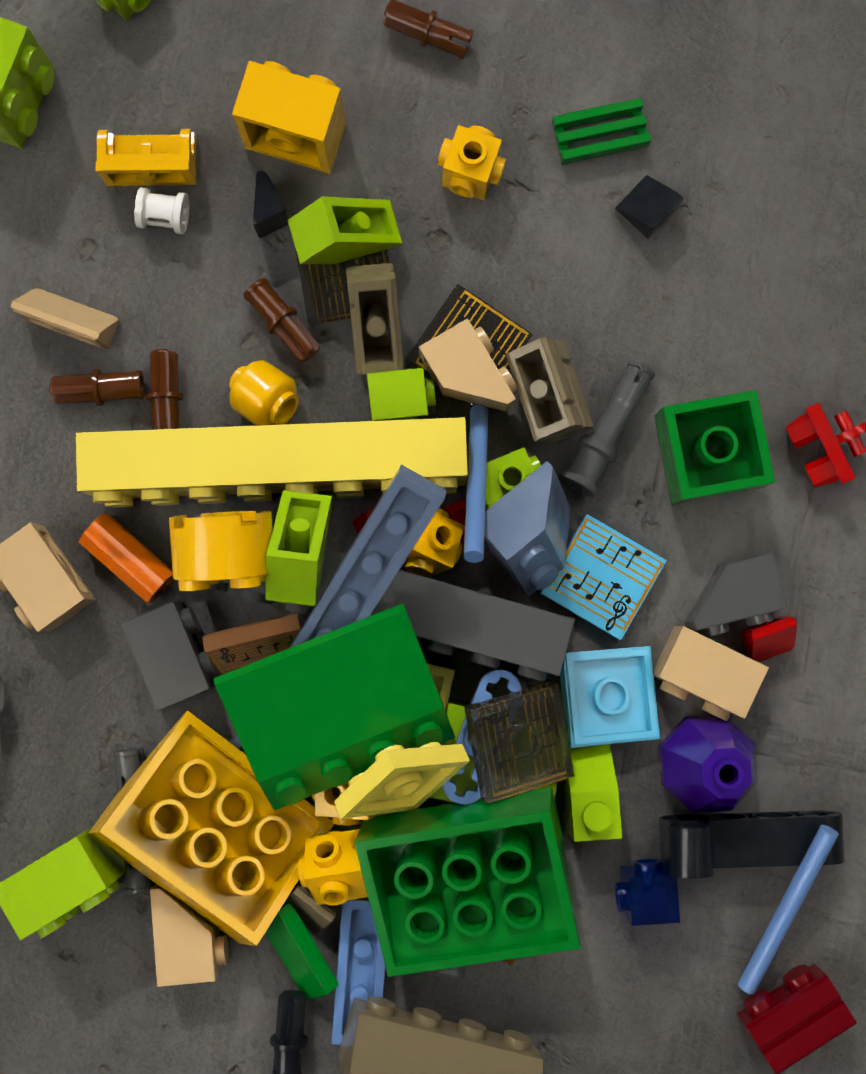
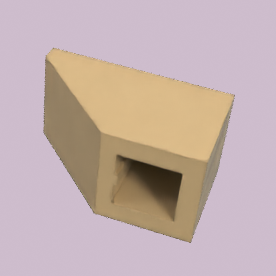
M467 318L419 346V357L443 396L502 411H507L513 407L516 400L513 393L518 388L506 367L503 366L498 369L489 353L494 351V348L482 327L474 330Z

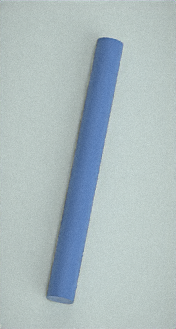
M475 405L470 410L464 559L471 563L480 562L484 558L489 410L484 405Z
M820 825L738 982L739 988L744 992L755 994L839 835L833 828Z

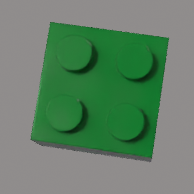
M757 390L665 406L654 415L671 505L760 489L776 483Z

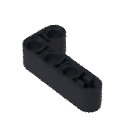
M811 810L659 817L661 866L669 875L686 879L711 877L714 875L713 868L799 866L820 825L829 826L839 834L823 865L841 864L845 862L842 813Z

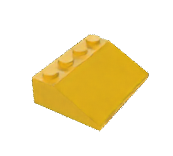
M186 711L117 793L88 835L237 943L257 946L299 880L298 861L300 858H304L305 838L324 835L330 832L334 824L328 817L315 816V807L305 799L274 811L255 777L246 754L191 712Z

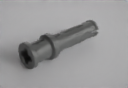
M636 361L628 362L624 374L591 434H585L580 437L578 441L580 449L570 468L563 470L559 476V479L567 486L587 496H596L599 491L596 485L608 463H614L617 458L615 445L650 381L655 376V373L646 366L637 382H635L634 379L642 363Z

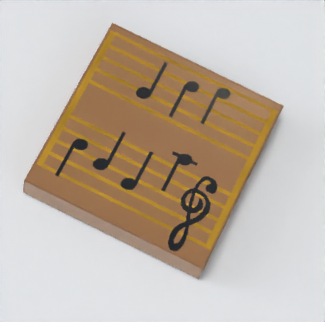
M294 612L205 634V636H202L204 651L221 675L288 649L302 628L303 623L298 613Z

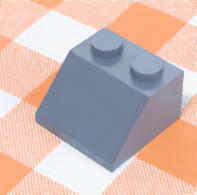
M548 461L485 511L484 542L495 560L528 597L536 590H543L550 586L565 565L571 507L555 470Z

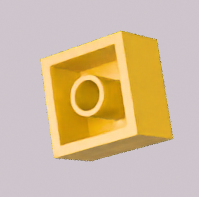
M249 60L232 112L245 149L331 174L346 127L341 88L337 87L330 79L320 75H310L309 78L291 73L287 67L276 62L266 61L264 64Z

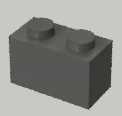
M173 601L121 623L156 711L168 708L215 688L213 677L218 676L219 672L205 651L201 649L196 634L201 632V628L191 607L184 608L182 602Z

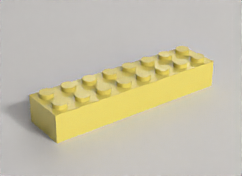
M465 417L76 433L77 491L92 496L93 503H105V507L133 506V499L141 498V501H151V505H178L179 497L188 496L189 499H197L198 503L201 504L225 503L226 495L243 497L246 502H265L272 500V493H282L283 490L318 494V491H333V493L337 494V498L364 497V489H381L384 494L401 464L447 490L446 494L457 493L458 486L465 485L468 477Z

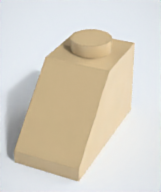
M155 884L150 889L157 987L215 982L223 969L222 965L228 964L229 946L227 936H220L218 928Z

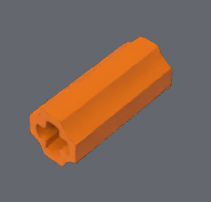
M103 513L97 517L82 533L78 541L147 603H152L160 597L174 580L173 570L109 514Z

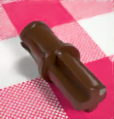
M390 0L383 16L385 27L419 40L421 47H426L429 44L456 55L462 60L468 48L453 42L451 39L455 37L470 43L474 33L471 29H465L437 17V11L432 10L429 14L398 0Z
M266 278L257 280L244 292V299L253 306L268 324L266 328L268 333H275L298 362L308 361L319 351V343L296 317L297 310L295 307H288L269 285Z
M156 349L150 353V393L146 394V399L151 401L152 430L179 429V401L183 400V394L178 391V354L171 349Z
M94 369L92 374L52 377L50 379L49 392L52 401L56 404L95 401L97 406H103L104 401L144 399L145 383L141 370H136L135 372L102 373L100 369Z

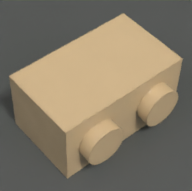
M30 522L0 543V590L10 592L18 604L14 610L18 618L28 629L32 630L35 628L37 632H52L96 600L45 526Z
M674 626L653 673L654 677L663 681L659 688L660 690L683 701L686 700L688 694H691L705 701L702 706L703 711L728 721L731 714L743 719L746 718L769 667L685 626Z

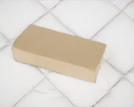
M37 288L13 300L10 306L13 309L12 311L25 321L104 350L106 348L109 349L119 324V319L113 315Z

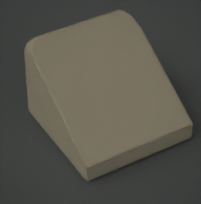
M300 881L284 902V904L290 902L302 922L315 932H320L335 918L338 909L337 905H317L308 887L303 888Z

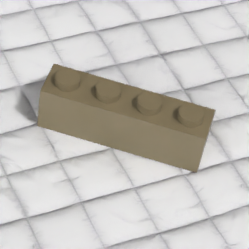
M369 996L367 1001L358 998L353 999L338 1051L342 1074H543V1058L533 1042H531L532 1039L521 1032L505 1030L502 1035L487 1031L486 1026L471 1019L463 1018L459 1020V1023L442 1020L440 1014L427 1008L416 1007L413 1012L398 1009L394 1002L379 996Z

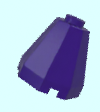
M715 716L684 717L659 745V758L662 765V772L660 771L661 785L693 813L732 811L757 783L755 743L729 719L725 721Z

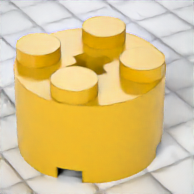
M256 511L202 513L200 517L187 518V515L169 517L173 579L179 581L180 591L209 589L211 584L221 583V580L230 579V588L261 586V582L266 581V575L269 574L266 569V553L273 530L272 511L256 513Z

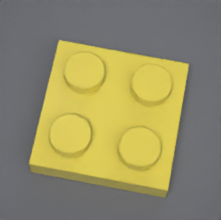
M431 742L419 748L404 749L402 745L390 746L375 756L376 761L365 772L356 775L349 781L350 786L334 803L341 819L415 810L470 760L463 744L441 746L439 742Z

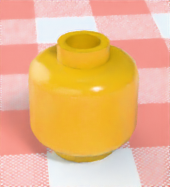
M264 360L254 361L247 366L239 367L231 376L229 382L231 389L229 394L230 405L235 412L254 425H284L294 415L299 404L296 383L292 377L271 363Z

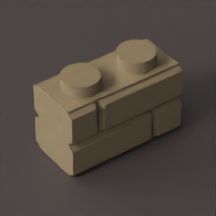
M382 263L346 268L357 374L404 369L396 277L393 264Z
M545 336L506 354L534 442L556 444L594 428L574 366L569 364L571 357L564 341Z

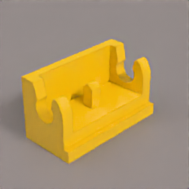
M181 129L180 135H114L113 133H108V130H98L96 172L106 186L197 185L196 135L194 132H191V129Z

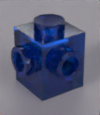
M652 858L639 859L634 861V865L620 866L621 882L615 883L616 905L618 912H623L632 926L680 923L677 877L669 875L664 870L662 860Z

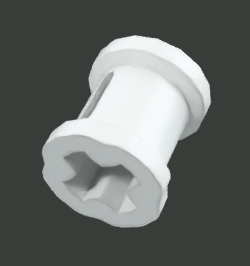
M140 187L135 199L134 219L136 227L146 229L148 225L174 229L176 234H185L189 219L188 194L184 192H179L177 196L151 193L148 188Z

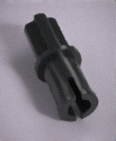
M284 990L278 997L276 1033L271 1035L270 1044L274 1047L272 1074H301L303 1049L308 1044V1037L304 1035L306 996L302 991Z

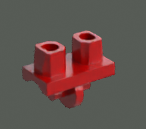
M818 402L805 408L807 414L798 417L785 427L796 449L820 438L828 454L804 465L814 487L832 484L838 480L844 484L855 479L856 476L840 444L846 441L854 457L865 453L866 448L860 438V434L866 432V422L855 426L846 410L834 416L842 432L835 435Z

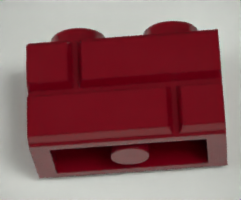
M815 964L810 967L799 965L792 968L783 976L784 983L769 993L767 990H761L750 995L743 1003L744 1009L736 1014L760 1054L775 1074H780L857 1024L829 977Z

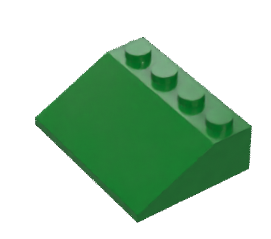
M403 603L213 678L215 687L255 777L274 811L287 805L296 804L329 788L347 783L356 775L365 772L376 761L375 756L385 748L394 745H402L404 749L419 748L431 742H439L441 744L456 738Z
M552 787L481 798L474 803L466 805L451 803L379 815L368 821L363 820L354 843L388 977L581 949L562 831Z

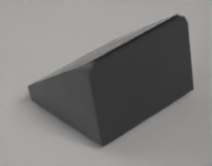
M263 170L256 174L253 226L258 237L262 238L288 225L289 219L286 209L267 172Z
M646 175L615 209L649 239L679 207L684 198L678 192Z

